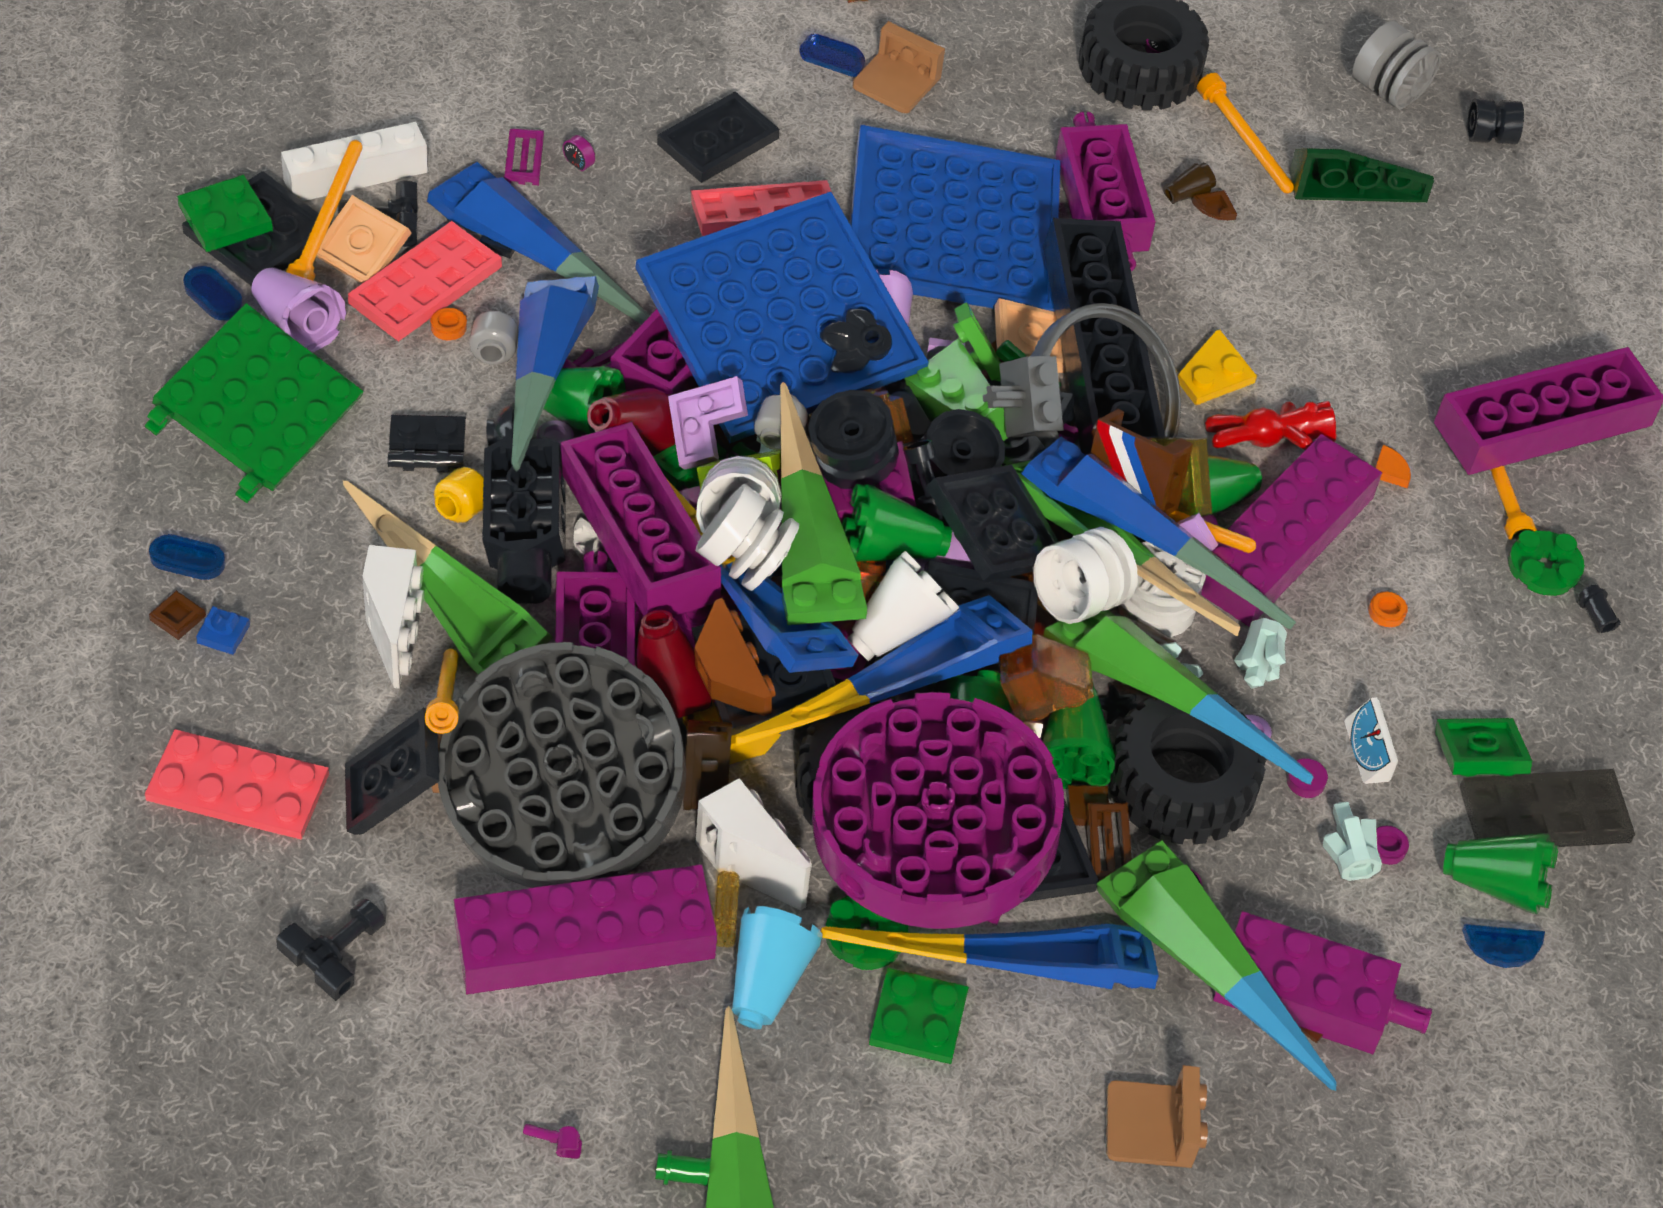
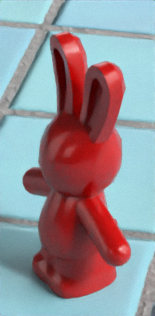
M1329 401L1319 403L1306 402L1304 406L1296 408L1292 402H1285L1279 414L1273 409L1262 407L1253 409L1244 416L1216 414L1208 417L1204 422L1207 432L1216 433L1212 437V446L1214 448H1223L1244 441H1249L1257 447L1269 448L1278 444L1282 438H1285L1300 449L1306 450L1321 434L1333 442L1336 441L1335 413Z

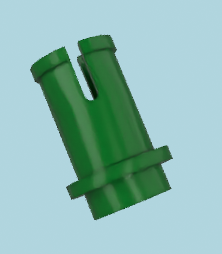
M668 1149L667 1154L658 1153L655 1179L664 1180L663 1185H668V1181L707 1186L711 1158L673 1155L672 1150Z

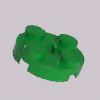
M1525 530L1521 532L1517 541L1513 544L1508 557L1509 569L1512 575L1517 580L1519 578L1522 583L1526 584L1529 590L1547 596L1562 595L1575 587L1580 581L1585 567L1583 556L1577 548L1576 539L1569 534H1557L1550 531ZM1547 558L1554 563L1551 568H1546L1543 562L1537 560Z
M849 896L832 904L826 921V926L860 929L861 924H868L870 927H875L877 929L875 931L908 933V925L879 916L864 908ZM826 939L829 949L838 959H843L845 962L853 964V967L862 970L886 967L893 963L901 953L899 951Z

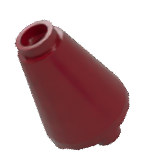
M639 388L603 397L592 403L588 409V422L595 432L632 422L653 457L675 444L669 395L659 389Z
M655 610L647 613L642 618L639 629L636 667L645 675L650 676L662 690L673 709L676 719L688 716L696 711L708 709L712 705V698L695 667V651L679 623L666 610Z

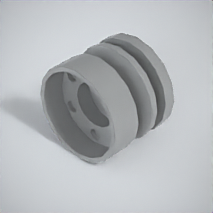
M1389 21L1380 26L1361 48L1353 66V77L1372 91L1379 89V96L1401 110L1418 99L1429 87L1439 69L1441 53L1431 46L1428 47V44L1423 40H1415L1414 34L1397 22Z

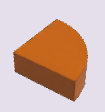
M1383 445L1375 467L1382 472L1380 480L1408 488L1411 478L1408 463L1397 451Z

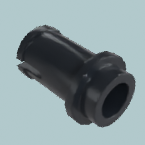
M1591 585L1579 593L1580 607L1586 608L1597 627L1598 633L1615 630L1621 622L1606 599L1608 596L1607 591L1600 588L1599 585Z

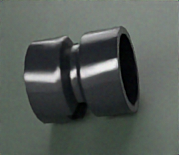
M1474 98L1470 104L1467 118L1469 141L1488 143L1492 138H1495L1496 142L1500 144H1518L1524 124L1523 103L1521 101L1502 100L1496 105L1493 99Z

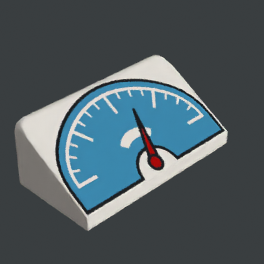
M1376 697L1369 699L1344 720L1360 775L1365 784L1389 782L1398 763L1384 714Z

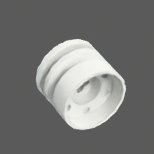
M735 456L721 460L709 470L702 483L698 497L696 517L701 532H705L721 507L742 484L748 485L766 499L764 509L760 515L763 520L775 509H780L781 488L777 476L766 464L753 457Z
M742 484L710 522L701 536L695 551L715 566L721 565L732 555L735 560L730 568L729 576L737 579L747 570L742 580V586L752 591L782 563L791 548V543L799 530L800 524L794 519L789 518L778 528L784 514L780 509H775L763 520L760 515L764 509L766 499L748 485Z
M1104 527L1090 529L1082 534L1073 536L1071 539L1045 547L1037 555L1033 567L1034 585L1042 604L1057 620L1068 624L1081 622L1097 615L1100 611L1109 610L1114 606L1126 603L1134 595L1138 583L1137 565L1129 546L1116 532Z
M1147 541L1142 542L1160 562L1201 595L1206 574ZM1139 575L1134 595L1126 603L1118 605L1121 617H1127L1131 620L1137 617L1169 638L1183 633L1191 626L1196 614L1195 610Z

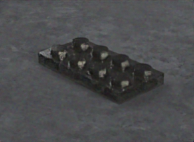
M1614 769L1516 774L1513 776L1463 778L1460 784V790L1475 839L1544 833L1550 834V842H1555L1558 847L1631 843L1635 836Z

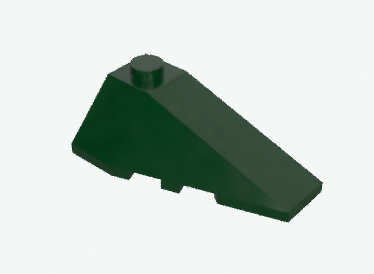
M1295 149L1290 167L1291 181L1294 184V198L1297 200L1427 203L1434 183V177L1342 149Z

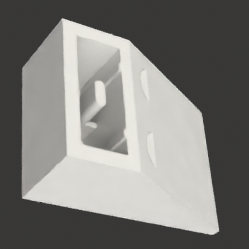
M369 545L362 575L366 622L393 687L400 689L402 675L409 676L411 671L412 652L408 651L410 644H416L418 621H414L416 613H422L424 606V590H421L423 566H417L416 550Z
M739 778L699 800L696 845L716 870L799 910L806 908L812 867L810 858L801 847L796 848L791 842L781 821L777 818L772 819L764 809L763 802L758 793L753 789L749 790Z

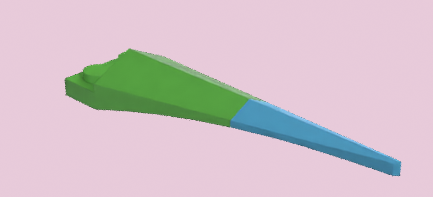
M1105 610L1081 622L1068 624L1058 621L1045 628L1042 640L1068 661L1132 686L1192 715L1252 749L1302 782L1311 784L1314 776L1127 617L1115 616L1109 610Z
M1163 840L1097 883L1099 894L1124 922L1198 976L1272 1037L1328 1088L1336 1091V1080L1188 865L1183 864Z

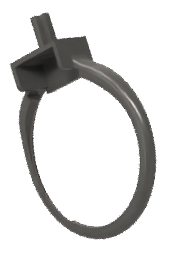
M1105 303L1082 306L1055 321L1043 333L1031 356L1000 363L1001 386H987V394L983 395V402H988V408H1004L1007 437L1036 436L1044 447L1048 448L1060 438L1057 431H1063L1056 356H1050L1052 349L1061 335L1075 323L1089 318H1108L1120 322L1134 331L1148 346L1158 364L1166 398L1163 427L1167 446L1176 440L1181 418L1180 384L1174 362L1167 347L1157 332L1143 318L1131 310Z

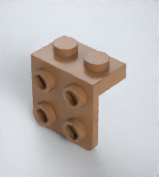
M888 21L881 28L879 53L854 78L853 88L901 113H909L941 79L945 48Z
M1183 1065L1176 1086L1117 1080L1109 1083L1107 1088L1106 1154L1110 1160L1192 1168L1199 1148L1205 1149L1208 1137L1207 1122H1201L1200 1110H1204L1206 1107L1207 1085L1200 1084V1067Z

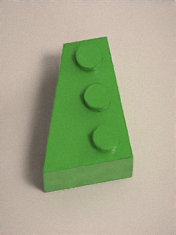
M959 338L929 359L927 367L918 370L917 374L904 378L906 386L911 388L931 422L946 411L956 409L974 411L991 421L999 430L1003 441L1008 438L1006 436L1004 409L988 408V402H983V395L987 394L986 387L990 386V384Z

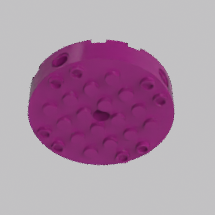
M935 692L916 693L914 699L895 703L892 702V699L868 708L847 722L835 734L824 750L813 785L812 827L814 841L821 861L832 879L849 897L873 913L894 922L922 928L948 929L976 925L994 919L1018 906L1036 890L1048 874L1056 856L1064 810L1062 779L1058 777L1052 763L1053 757L1034 731L1009 712L993 704L974 698L973 702L950 698V693Z

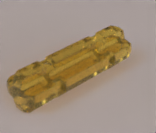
M721 871L717 878L714 922L717 931L716 946L733 947L735 945L740 876L734 871Z

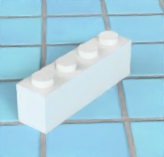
M411 122L281 152L283 180L287 189L302 201L327 196L347 147L353 140L360 141L363 148L345 191L428 172L427 145L417 123Z

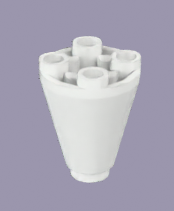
M906 551L892 563L868 601L866 619H857L851 628L854 632L847 638L868 661L875 655L880 657L947 620L959 609V606L944 591L940 595H936L942 588L927 572L922 570L917 575L916 572L921 566Z

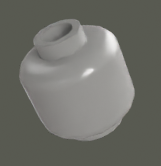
M487 311L481 313L475 318L469 340L470 351L474 357L489 365L502 364L509 361L516 351L518 325L512 317L503 312Z
M781 395L766 397L761 403L754 425V431L765 447L776 451L781 450ZM791 395L803 428H805L808 413L804 405L795 396Z

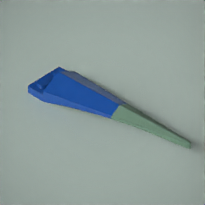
M478 162L429 191L427 202L455 224L486 236L527 256L567 279L596 276L599 285L597 295L599 298L641 325L650 317L641 306L503 177L496 178Z
M596 276L527 282L524 298L520 300L512 447V465L516 471L521 467L537 422L554 383L576 340L595 311L599 290Z
M1062 436L1030 461L1021 473L1049 497L1109 522L1177 557L1227 587L1284 627L1291 629L1296 623L1294 619L1096 455L1087 454L1085 456L1078 446L1065 440Z

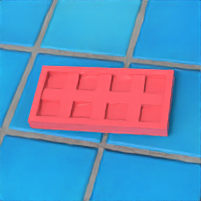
M823 180L691 190V204L701 234L706 236L828 193L831 189L828 181Z
M451 221L348 293V304L399 342L431 319L437 310L446 308L502 268V257Z
M175 729L145 792L146 801L302 840L329 776V768Z

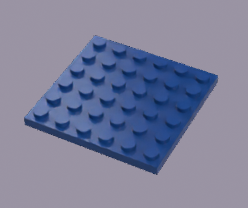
M860 125L850 225L873 266L878 270L879 275H890L889 270H893L907 276L912 284L913 295L958 303L967 302L970 305L993 309L997 300L1001 298L1055 312L1043 244L1052 219L1059 218L1060 160Z
M831 191L636 260L635 268L698 386H705L736 376L742 380L748 416L719 423L729 444L756 434L754 425L761 403L766 397L780 395L782 382L787 385L790 394L795 396L804 405L807 413L810 414L815 411L823 400L835 393L848 390L869 392L917 374L918 370L928 366L927 358ZM849 309H863L870 312L874 316L876 324L884 326L891 334L892 347L889 353L881 360H870L860 371L853 373L832 372L831 365L837 351L821 340L820 332L831 323L838 321L846 322V313ZM878 338L871 339L868 343H875L878 341Z

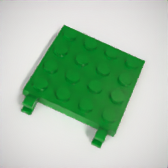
M246 303L154 395L152 404L155 407L147 415L150 420L144 427L157 436L172 419L177 421L247 474L239 482L238 486L241 488L238 489L235 495L248 503L263 486L274 491L362 397L364 391Z

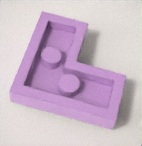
M736 376L668 396L679 466L685 470L719 460L714 425L748 416L743 382L740 378Z

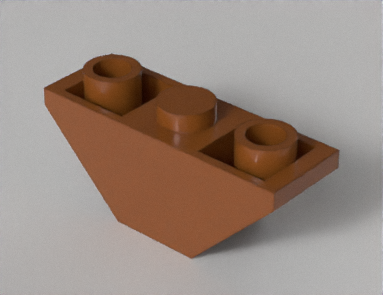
M723 598L715 600L695 645V667L712 699L766 716L772 713V697L776 696L774 685L768 674L761 675L757 667L759 658L752 642L745 643L740 633L743 631L737 612L734 609L729 611Z

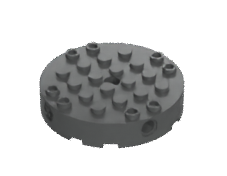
M571 642L535 645L507 655L490 665L475 678L476 681L467 689L461 698H457L455 703L459 709L458 723L452 731L442 735L438 751L440 770L438 788L448 817L464 844L479 861L496 874L530 888L622 876L646 860L669 833L679 813L685 793L687 773L684 743L676 716L664 693L650 676L645 675L641 670L629 663L628 659L597 646L595 649L573 645ZM561 760L571 761L570 766L565 772L552 769Z

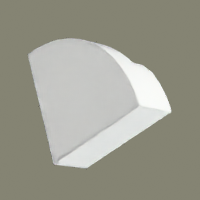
M580 517L574 527L573 546L575 545V551L581 560L590 551H594L595 558L598 555V551H602L604 546L590 522Z

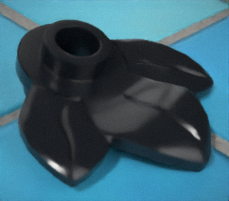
M849 309L846 313V322L838 321L831 323L820 332L821 340L837 351L831 365L832 372L836 373L860 371L870 360L877 361L883 359L892 347V337L889 330L884 326L877 325L874 316L863 309ZM878 338L877 342L868 343L871 339Z

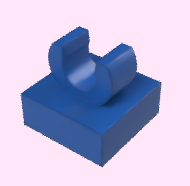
M213 606L196 636L197 644L234 655L250 627L249 618Z

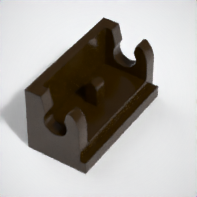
M688 720L686 742L687 778L683 797V810L691 811V809H698L699 800L728 785L732 722Z

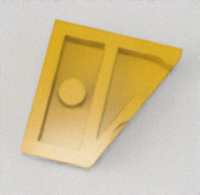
M1221 330L1213 333L1178 374L1180 386L1195 405L1255 383L1257 375Z

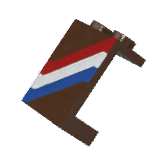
M1120 409L1099 418L1092 430L1094 440L1090 454L1096 455L1167 515L1178 510L1193 443L1180 438L1164 447L1121 427L1124 411Z

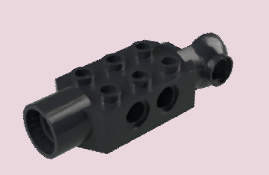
M513 402L502 408L495 418L487 419L486 423L488 447L484 449L482 541L489 566L497 569V590L517 604H539L551 595L552 568L566 561V481L562 471L560 443L549 438L531 439L520 469L517 471L512 465L515 403Z

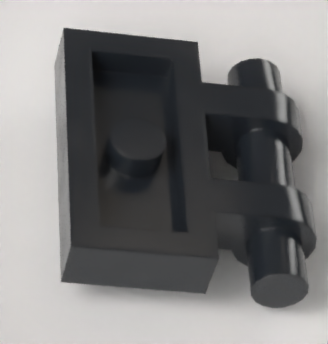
M391 415L389 450L403 451V453L388 452V467H402L403 471H414V468H436L437 472H448V469L463 467L464 454H449V452H464L466 417ZM416 451H437V453H416Z

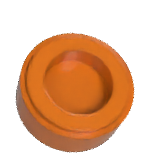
M455 308L439 309L432 315L430 320L432 333L442 340H456L462 337L467 330L466 316Z
M1392 592L1377 593L1371 599L1368 608L1371 619L1384 627L1399 626L1405 620L1408 611L1405 600Z

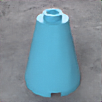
M757 906L755 913L752 914L749 907L744 910L740 924L732 1011L738 1016L737 1021L740 1024L752 1029H761L762 1025H771L821 945L823 934L819 928L812 924L809 931L800 926L801 917L776 908Z

